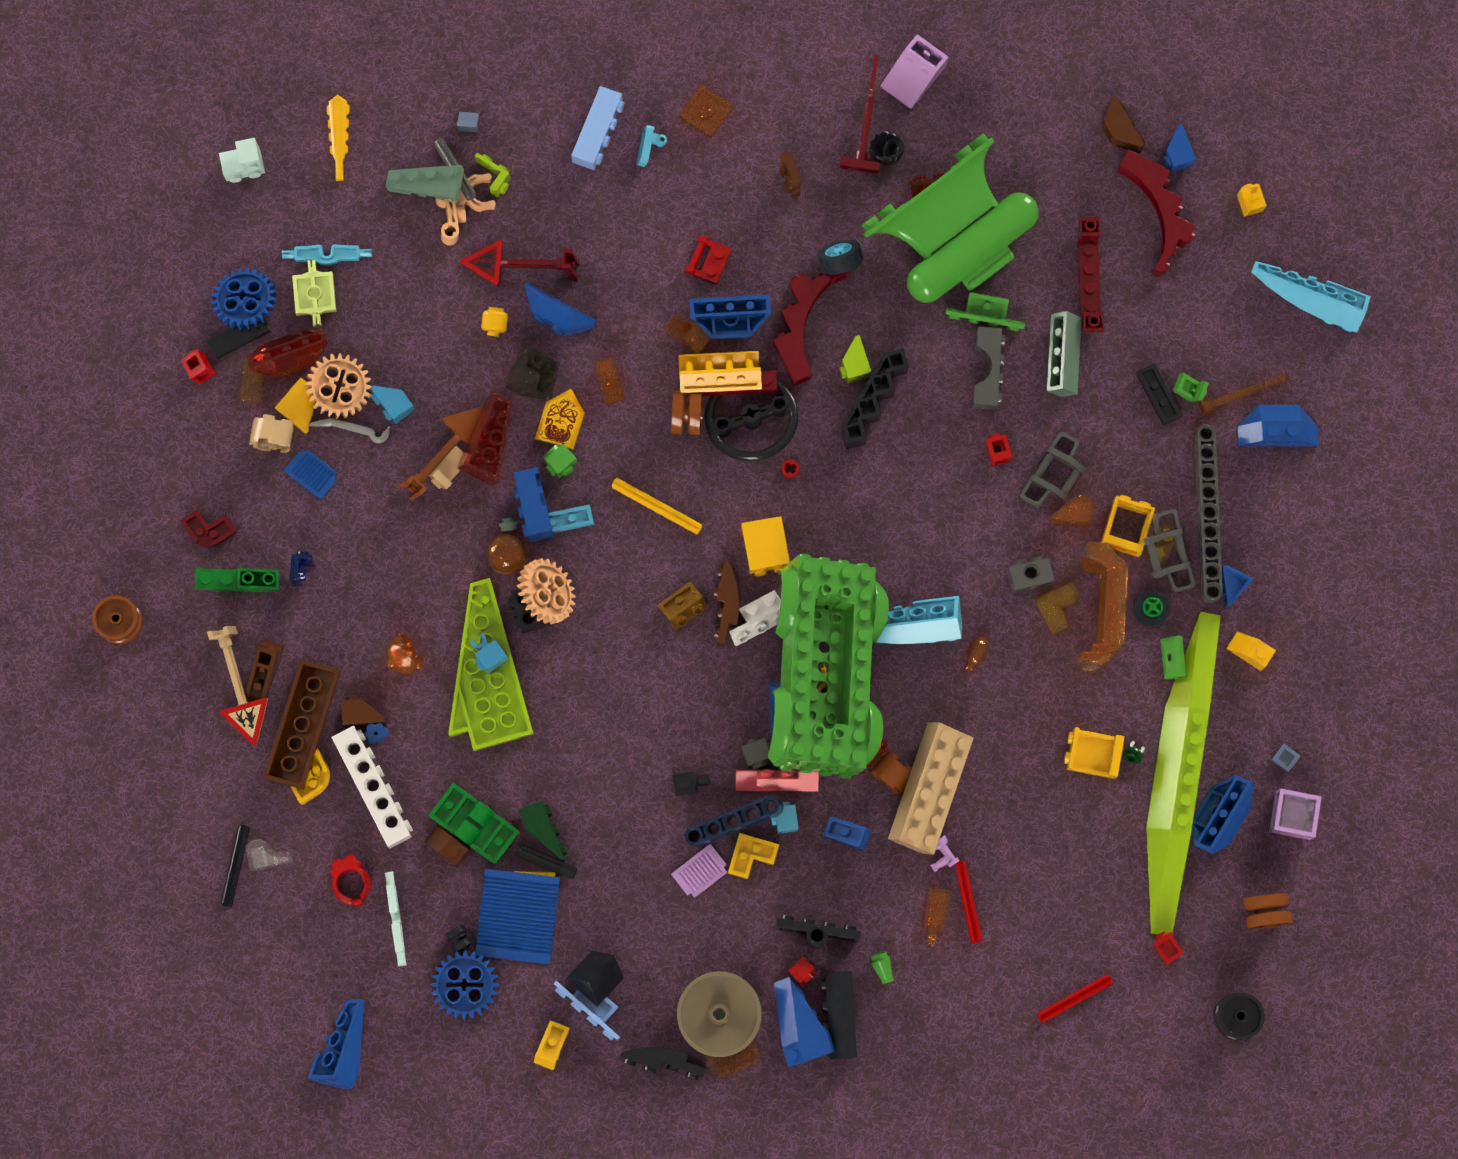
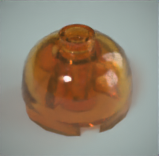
M501 534L490 542L487 548V559L490 566L496 572L511 575L524 567L527 560V549L519 537L512 534Z
M400 633L388 643L385 652L387 657L385 663L390 670L394 669L400 674L408 675L424 667V661L421 655L417 657L416 651L412 647L415 644L405 633Z

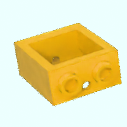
M1125 495L1116 496L1111 506L1100 545L1139 557L1144 548L1143 539L1147 537L1155 508L1151 507L1150 503L1139 501V503L1132 501L1130 497ZM1117 507L1146 515L1138 544L1109 535Z

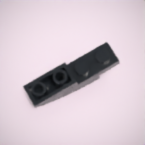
M658 1047L638 1048L622 1052L620 1057L624 1058L623 1063L634 1067L636 1063L644 1065L643 1070L654 1074L656 1070L661 1071L663 1063L667 1064L666 1069L677 1073L679 1069L687 1072L686 1076L698 1080L699 1076L703 1077L706 1070L686 1062L689 1053L674 1049Z

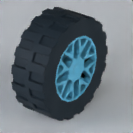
M852 239L830 243L820 249V252L817 254L822 272L830 275L853 270L864 260L860 244Z

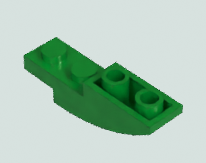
M195 568L194 590H211L215 592L278 591L279 570Z

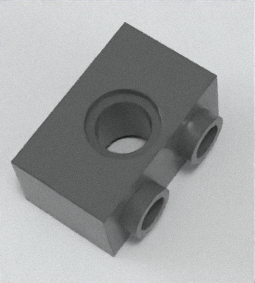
M1042 556L1032 558L1031 562L1023 563V561L1014 562L1007 570L1013 594L1053 585L1055 581L1049 558L1043 559ZM1032 570L1035 573V577L1028 578L1025 571Z

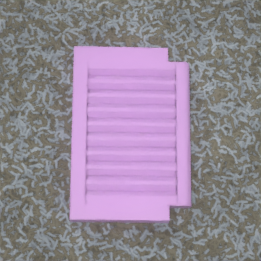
M709 844L671 875L687 896L691 893L695 898L727 873L724 869L727 864L713 846Z

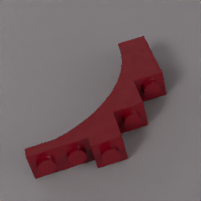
M1128 149L1117 172L1130 179L1146 194L1158 215L1162 231V252L1152 274L1159 278L1162 272L1166 274L1171 264L1168 262L1170 256L1175 257L1179 247L1184 248L1186 243L1191 244L1195 233H1193L1195 225L1178 217L1183 208L1180 205L1183 198L1166 190L1171 180L1168 178L1171 171Z
M850 271L833 275H823V273L815 275L811 281L807 274L803 276L799 274L794 276L789 282L788 288L796 304H788L781 311V318L789 333L783 332L777 335L773 341V346L794 387L812 379V371L806 359L803 343V333L807 317L822 293L831 285L848 278Z

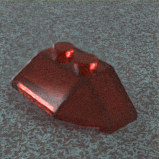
M323 329L300 330L266 342L246 357L251 371L277 379L314 366L328 343Z

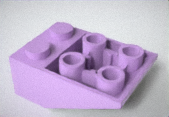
M917 34L905 48L880 87L912 109L945 69L948 56Z

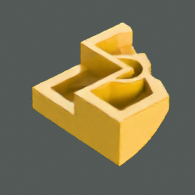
M300 378L277 404L275 409L285 418L293 421V425L307 434L316 401L309 402L312 395L306 394V391L311 388L305 386L306 381Z

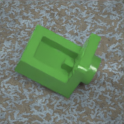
M1179 373L1173 392L1190 402L1202 401L1207 394L1209 383L1206 381L1199 382L1185 373Z

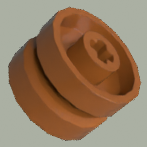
M673 390L671 434L682 435L684 432V422H687L688 434L700 436V423L703 420L702 392L690 393L689 404H686V394Z
M111 595L102 599L96 605L92 614V623L95 630L106 641L115 645H124L132 642L139 636L143 628V617L140 610L129 599Z
M1289 893L1244 898V910L1248 912L1258 911V914L1248 915L1245 918L1247 929H1269L1292 924V912L1287 910L1278 911L1279 908H1285L1291 904Z

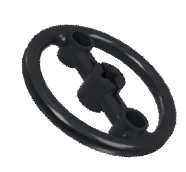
M777 380V391L782 396L775 397L772 403L762 407H758L755 404H747L742 408L741 414L731 418L719 417L716 421L713 419L714 410L723 395L710 396L704 414L705 426L710 440L722 453L741 461H760L776 455L790 443L798 425V407L791 391L782 382ZM779 404L784 405L782 409L775 408ZM789 413V424L784 435L778 442L766 449L752 452L741 451L729 446L721 439V437L729 436L732 430L743 426L749 430H755L760 427L763 419L774 415L783 417ZM721 425L728 426L726 429H719Z

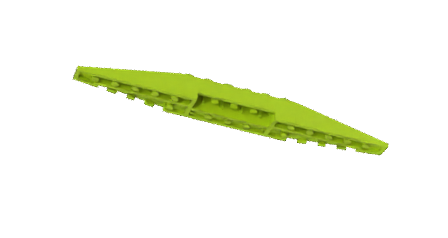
M1200 612L1184 655L1186 677L1175 679L1164 709L1146 825L1151 934L1155 935L1163 931L1166 934L1168 932L1173 933L1193 824L1210 711L1221 615Z

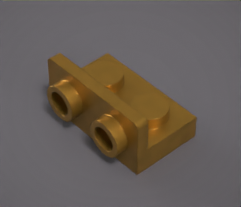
M688 582L657 605L675 630L685 626L690 620L708 608L703 596L691 582Z

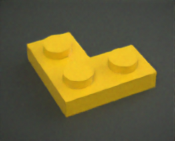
M739 833L728 874L748 879L753 860L774 865L779 844Z

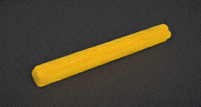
M619 478L613 481L612 488L694 534L700 533L702 529L701 523Z

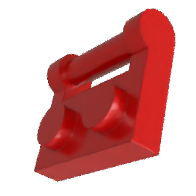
M699 235L698 245L684 272L717 285L732 252V248ZM705 246L711 249L700 271L696 269V266Z

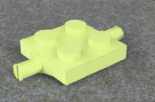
M308 260V272L292 276L295 312L297 316L311 315L313 327H317V325L320 327V315L337 312L334 277L332 271H316V260H312V264Z

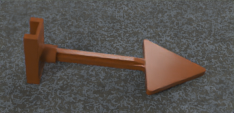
M481 406L443 417L441 421L454 432V436L419 474L409 476L397 488L401 490L406 487L412 493L409 499L413 501L426 491L427 488L423 485L426 482L425 479L461 440L474 452H478L487 407Z

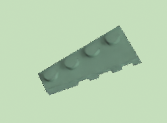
M462 165L389 170L385 187L390 192L408 195L414 193L420 197L432 196L439 200L450 199L452 202L458 203L464 168Z

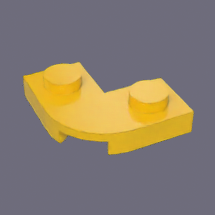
M318 748L305 789L291 787L301 805L306 804L321 794L330 781L329 767Z

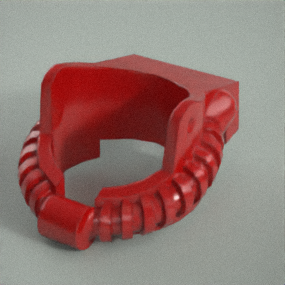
M350 854L345 856L346 859H335L331 863L332 869L330 874L333 877L331 886L333 894H335L339 901L344 902L346 905L353 904L354 907L363 905V900H366V897L369 896L372 883L370 875L362 868L361 861L357 860L355 855ZM348 872L359 873L364 882V889L360 897L355 899L342 895L339 889L340 879Z

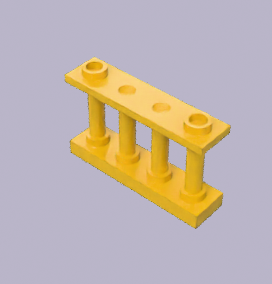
M759 351L678 355L681 393L762 389Z

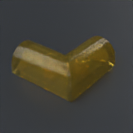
M1069 582L1034 599L1052 636L1071 627L1062 608L1080 600L1078 590L1073 582Z

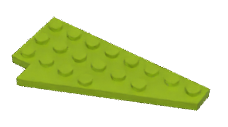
M490 578L470 583L449 726L450 737L466 732L469 733L473 751L534 735ZM481 633L486 637L488 644L496 640L508 658V661L490 673H487L485 669L481 671L475 663L477 659L475 653L479 650L473 648L471 640L473 639L476 644H481Z

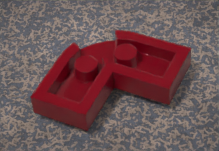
M195 510L180 520L191 538L203 547H215L238 533L226 515L208 525L199 511Z

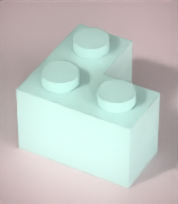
M255 137L236 141V150L219 153L226 181L235 183L241 181V178H258L261 174L265 173L261 151Z

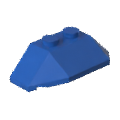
M525 283V291L532 316L538 324L542 326L547 324L552 327L551 330L556 334L562 335L563 333L567 336L596 327V319L580 312L530 283Z
M770 294L689 299L691 320L711 340L752 338L771 315Z
M1258 405L1237 427L1238 446H1319L1318 426L1299 405Z
M1235 774L1230 779L1210 788L1193 817L1191 831L1196 847L1214 854L1230 845L1250 811L1254 788L1253 782Z

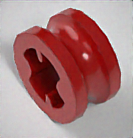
M786 460L781 467L782 475L787 479L795 478L799 473L798 463L795 460ZM787 465H789L790 467L795 466V468H794V472H795V473H793V474H792L791 472L786 473V472H785V470H787V467H786V466H787Z

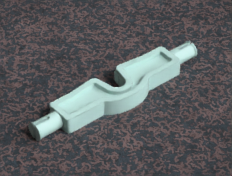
M386 872V890L389 912L392 917L391 926L398 967L406 966L405 946L394 872Z

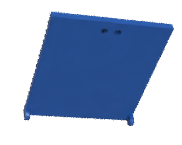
M486 868L475 950L476 956L483 955L484 957L550 964L560 877Z

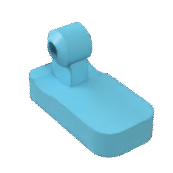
M646 125L642 130L636 162L638 166L645 167L647 165L652 144L663 147L667 143L665 135L653 133V126Z

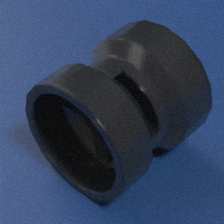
M460 925L445 934L447 939L452 942V949L455 953L462 951L463 947H469L473 944L471 938L466 935L467 930L464 925Z

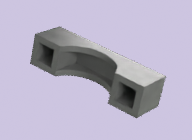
M978 327L976 331L975 351L987 359L990 366V375L984 381L975 384L973 388L972 409L996 410L998 405L1002 403V393H999V385L1003 384V373H1000V366L1004 365V354H1001V347L1005 346V335H1002V328Z

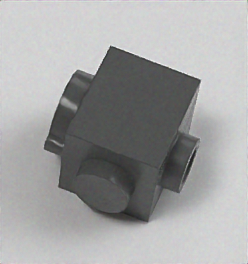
M755 737L748 740L747 745L741 746V751L748 768L752 767L753 770H758L772 764L768 758L771 743H766L765 738Z

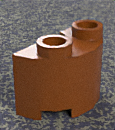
M893 752L885 753L869 773L901 798L912 768L908 765L904 767L898 762L900 758Z

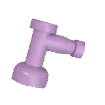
M945 835L939 839L936 850L940 849L944 856L935 864L930 865L934 872L946 864L950 868L960 861L958 857H954L946 845L948 839Z

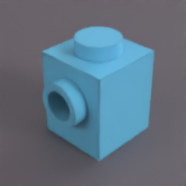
M782 802L784 806L783 812L771 819L772 826L776 825L777 834L798 831L795 804L790 805V802Z

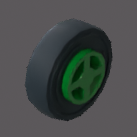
M1148 590L1138 595L1134 602L1133 611L1136 619L1141 624L1154 627L1166 621L1170 614V604L1167 597L1161 592Z

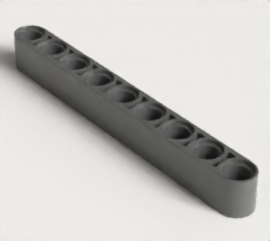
M1204 424L1199 427L1194 436L1200 588L1203 601L1212 604L1221 597L1223 592L1217 449L1214 427ZM1200 432L1208 433L1209 439L1202 438ZM1201 452H1208L1210 454V458H1204ZM1202 471H1208L1211 474V478H1205L1202 475ZM1208 490L1212 494V498L1205 497L1203 491ZM1204 510L1211 511L1213 517H1206L1204 515ZM1207 529L1211 530L1214 536L1211 538L1207 537L1204 531ZM1205 550H1212L1214 557H1208ZM1206 569L1213 570L1215 577H1209ZM1207 589H1213L1216 592V597H1210L1207 594Z

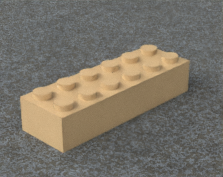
M940 722L927 723L888 837L889 840L922 854L934 855L973 737Z

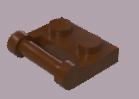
M783 152L780 156L782 165L779 172L782 176H785L784 186L786 192L791 193L792 198L800 196L801 181L791 153Z

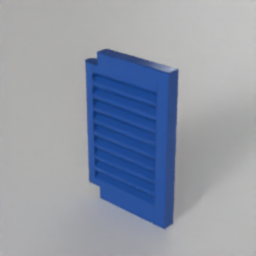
M308 449L304 453L299 451L283 470L320 500L337 482L335 477L338 472Z

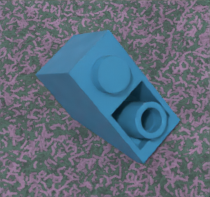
M372 386L370 388L373 393L371 395L372 400L377 406L379 404L382 405L384 408L382 413L388 421L393 420L396 424L415 411L414 406L402 390Z

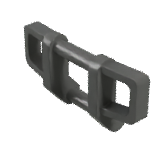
M1064 432L1058 434L1052 445L1046 450L1047 454L1034 475H1030L1026 486L1020 494L1022 501L1037 509L1042 507L1050 495L1063 503L1066 502L1069 491L1078 477L1083 475L1086 470L1083 465L1074 459L1080 447L1079 440ZM1062 439L1074 444L1070 455L1056 449ZM1053 458L1068 465L1073 470L1061 490L1041 479ZM1033 484L1046 491L1039 501L1026 497Z
M1169 509L1155 513L1153 515L1154 534L1143 539L1149 551L1153 567V578L1166 576L1170 588L1174 592L1195 587V580L1191 570L1192 566L1187 558L1181 535L1183 530L1180 527L1177 510ZM1172 514L1175 528L1160 532L1159 517ZM1174 536L1180 562L1161 568L1155 543ZM1186 569L1189 583L1176 587L1170 573Z

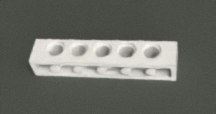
M352 726L333 736L332 739L388 848L391 849L411 838L410 832L413 829L408 820H403L401 816L403 810L399 802L394 803L391 797L394 794L389 783L384 784L382 777L385 775L380 765L375 766L372 760L375 758V755L371 748L365 747L363 741L366 738L362 730H357ZM354 745H359V753L356 755H351V747ZM363 763H368L370 766L366 773H360L359 767ZM377 781L379 783L378 789L376 791H369V784ZM380 800H388L386 809L381 810L378 808ZM393 817L397 818L398 824L394 828H389L387 826L388 820Z

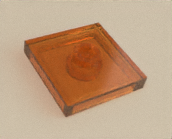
M701 85L681 111L679 118L704 135L712 138L733 110V105Z

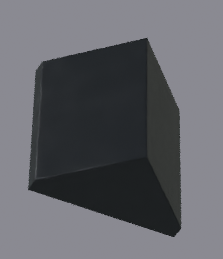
M591 951L569 974L566 980L598 1007L623 980V975L614 955Z

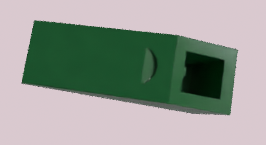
M543 801L519 809L526 830L562 862L565 861L564 856L567 855L564 844L558 843L556 836L560 834L556 823L552 825L549 817L553 815L549 805L544 806Z

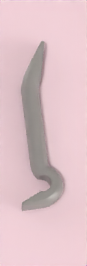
M334 418L309 423V426H333L368 435L374 443L378 444L388 439L391 427L388 426L380 437H376V432L372 428Z

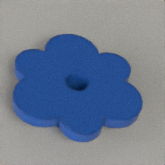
M380 722L376 724L369 723L366 726L367 731L364 732V736L368 738L370 744L381 743L384 741V737L388 735V729L383 727Z

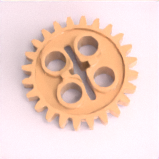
M339 353L338 358L335 359L334 355L331 354L330 360L324 356L322 358L323 363L316 361L315 365L317 368L311 367L310 371L313 374L307 375V379L311 380L305 384V386L311 388L306 391V394L312 395L309 402L316 401L314 408L321 407V414L328 411L329 418L332 413H335L336 419L339 418L340 414L347 418L348 412L354 416L355 409L361 411L362 407L360 404L366 405L367 401L364 398H370L371 395L366 392L371 390L370 388L372 387L367 385L371 378H365L368 370L361 371L363 364L357 366L356 358L352 362L349 361V355L342 359V355ZM334 370L337 376L334 378L329 377L327 371ZM345 370L337 400L332 402L341 371ZM353 376L357 382L350 384L347 382L346 377ZM327 388L331 391V395L324 396L321 390ZM348 395L351 401L343 402L340 396Z
M541 558L525 565L524 569L520 571L522 576L518 577V580L521 583L517 587L522 589V592L518 593V595L524 598L521 603L527 604L525 610L530 609L532 611L531 617L537 615V621L543 619L544 624L548 622L550 624L559 623L569 617V613L573 612L571 607L575 603L571 599L576 596L571 591L575 588L569 585L572 580L566 579L568 573L561 572L562 566L556 568V562L550 564L549 559L544 561Z

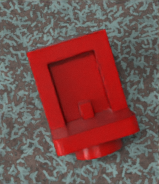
M1163 931L1154 937L1156 941L1152 943V946L1166 965L1184 954L1174 939L1172 932L1166 934Z

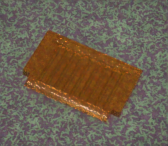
M753 1039L745 1049L737 1054L727 1057L705 1056L713 1075L718 1074L719 1079L757 1064L758 1060L756 1057L760 1056Z

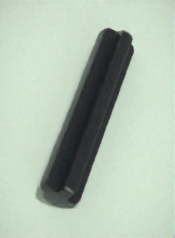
M522 845L518 851L519 857L570 879H573L577 873L576 867L525 845Z

